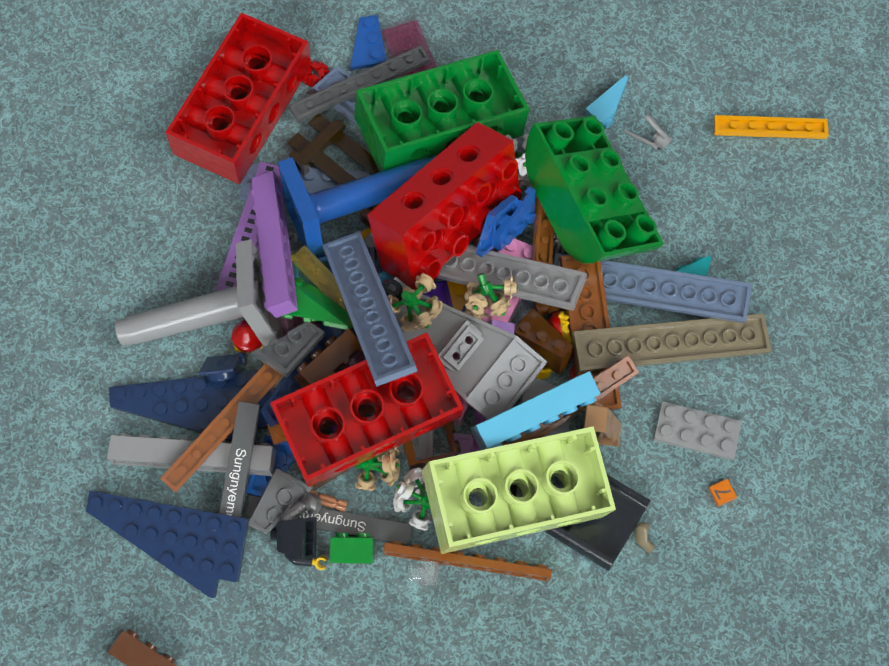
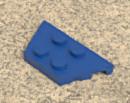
M510 195L501 201L497 207L489 211L476 249V255L483 257L494 248V233L507 215L512 216L516 208L515 205L519 201L517 197Z

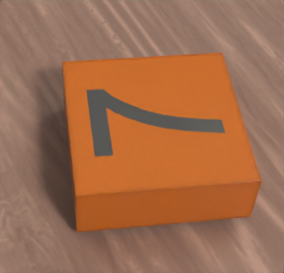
M728 479L708 488L718 507L737 498Z

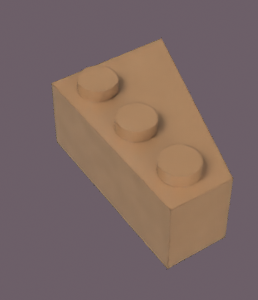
M591 403V405H587L581 419L580 429L594 426L598 444L619 447L622 423L609 408L603 407L602 404Z

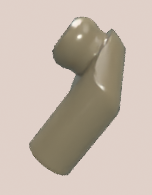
M642 522L635 528V541L650 554L656 546L648 540L650 526L646 522Z

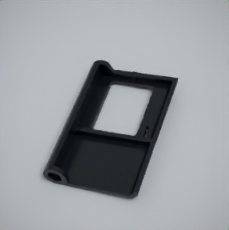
M607 474L616 510L602 518L545 530L544 532L609 571L651 500ZM513 485L510 489L515 497L517 485Z

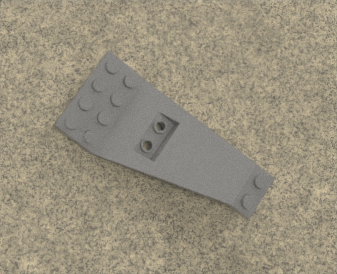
M394 277L393 280L398 281L402 285L403 289L405 287H408L400 279ZM390 284L388 288H390L392 292L396 291L395 286L393 284ZM422 295L420 300L425 302L430 297ZM443 304L442 310L437 317L431 320L432 325L424 330H402L403 324L400 322V319L408 313L406 306L401 305L400 312L395 314L405 341L426 332L428 333L456 393L485 419L492 418L512 408L547 363L545 359L516 335L446 304ZM422 305L418 308L421 314L424 313V306ZM466 337L471 338L470 344L465 342ZM455 352L459 355L457 360H454L452 357Z

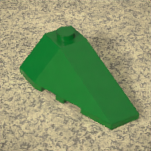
M294 278L298 310L281 317L292 319L293 316L303 317L304 322L309 323L311 321H323L325 326L345 330L353 327L347 310L312 284L304 282L301 278Z

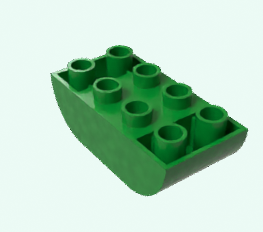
M595 115L534 123L529 132L525 150L528 178L562 247L573 259L581 263L590 264L654 251L664 245L657 231L656 223L647 213L639 198L637 188L631 183L621 164V158L612 148L604 133L602 123L597 120Z

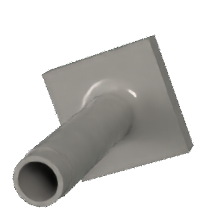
M252 240L236 243L237 286L118 319L115 323V331L121 345L140 344L243 317L264 347L269 345V342L274 339L282 338V317L275 318L264 306L266 298L262 289V283H264L260 272L262 264L258 255V249Z

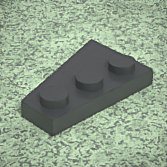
M305 322L287 332V335L269 342V345L264 348L254 350L253 355L287 378L324 337L325 332L311 322Z
M275 469L249 518L248 526L263 534H267L281 520L284 511L292 503L294 505L300 501L302 496L309 493L313 487H307L302 481L279 469Z

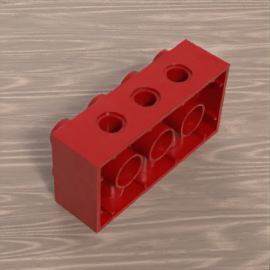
M241 12L165 132L173 155L240 185L312 66L308 41Z
M477 122L368 213L381 269L416 290V276L424 273L434 280L439 275L443 265L452 257L461 256L466 251L469 242L482 232L490 210H493L510 195L521 200L522 191L519 188L518 162L515 158L513 140Z
M427 332L406 341L417 372L376 387L368 363L364 360L270 402L307 487L313 486L461 418L464 408ZM402 388H409L415 395L411 399L403 400L399 398L397 392ZM364 405H371L376 409V413L368 418L361 416L358 411ZM331 422L338 428L332 435H324L320 432L321 426Z

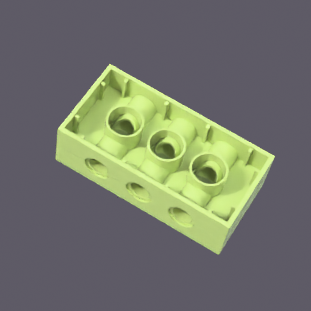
M594 426L429 461L422 470L441 554L602 518L616 510ZM551 476H556L561 480L562 488L553 486ZM517 485L522 491V497H515L510 491V486ZM469 494H477L482 500V506L472 505L469 501Z

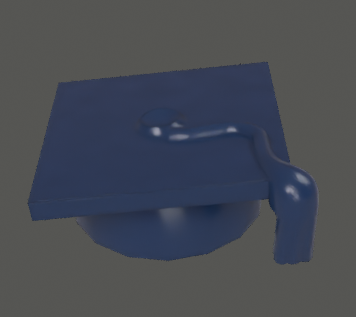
M243 352L232 355L207 357L198 373L199 375H207V379L211 381L231 379L237 375L235 368L239 360L240 365H246L245 355Z

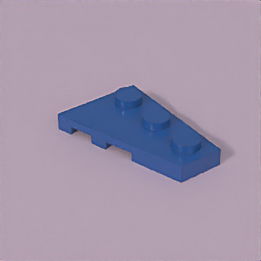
M527 188L525 191L526 197L523 201L519 200L516 203L512 216L507 215L495 231V249L501 251L517 235H520L529 224L534 222L536 217L535 189Z
M265 435L262 443L270 444L276 451L274 471L279 469L286 473L295 461L287 441L273 445L271 436ZM251 475L246 493L251 496L261 497L272 476Z

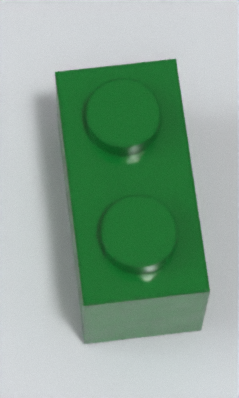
M345 532L336 533V536L330 537V563L373 564L375 537H369L370 533H357V537H349V533Z

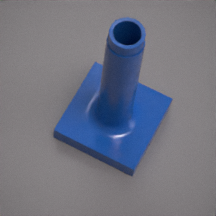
M436 156L416 160L315 193L307 192L293 157L279 161L278 167L286 208L310 267H315L314 259L325 257L320 224L382 203Z

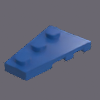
M378 15L359 18L350 66L351 70L374 67L387 61Z

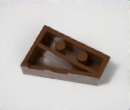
M532 308L515 325L514 335L519 337L547 361L545 367L560 374L570 363L573 346Z
M349 329L337 338L332 336L324 343L326 348L322 351L320 349L315 351L310 356L313 359L308 364L304 362L296 369L299 373L293 378L302 388L335 374L355 354L362 350L358 338Z
M130 629L127 632L120 630L105 651L126 666H176L173 664L175 662L174 658L166 653L161 656L155 652L157 650L156 646L148 641L143 644L137 640L139 635Z

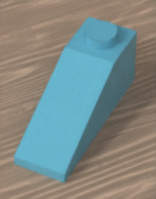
M625 75L590 104L585 110L584 117L595 115L603 127L608 129L614 122L613 119L626 88L628 77Z

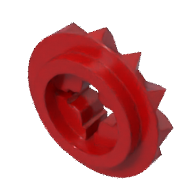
M315 59L311 62L312 66L303 79V83L309 87H314L330 72L328 65H325L322 61L317 62ZM311 69L315 70L316 72L318 71L319 77L315 74H312Z

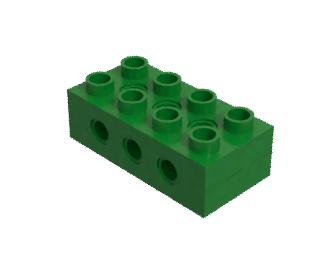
M495 50L356 90L354 118L378 170L381 172L416 160L439 155L477 122L504 136L510 135L511 139L523 136L529 107L499 50Z

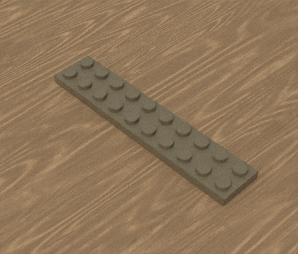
M764 313L747 315L746 323L710 318L582 330L572 333L578 373L605 370L626 355H629L635 366L639 367L769 354L772 352Z

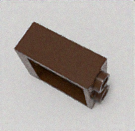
M453 421L439 427H444L450 453L417 461L412 441L403 444L410 470L424 468L429 461L457 456L458 452H461L459 441H454L453 433H456Z

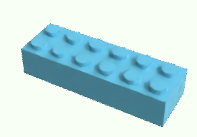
M589 371L489 418L470 429L480 450L503 446L501 443L503 441L508 443L521 438V432L525 434L531 433L541 428L540 423H543V425L552 423L559 419V414L564 416L578 410L577 405L583 407L597 401L595 397L601 393Z

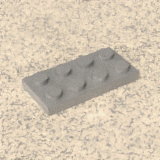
M662 401L653 441L734 460L742 421Z

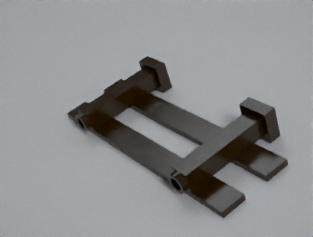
M318 113L308 122L311 127L320 133L313 141L310 142L300 133H296L287 142L295 149L289 157H293L298 171L304 176L310 171L309 164L312 163L338 185L356 180V178L323 153L332 143L371 175L379 172L372 155L343 132L346 126L339 119L331 123ZM379 204L363 209L360 212L361 222L369 229L371 227L367 214Z

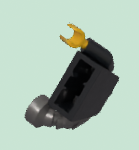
M316 493L305 494L302 496L301 501L294 505L292 503L284 511L281 521L277 523V528L271 530L270 538L277 541V551L283 553L293 565L307 567L315 565L317 569L323 570L327 566L320 565L319 560L326 561L328 557L321 555L317 559H313L316 557L317 517L297 519L303 512L310 515L320 511L321 499Z

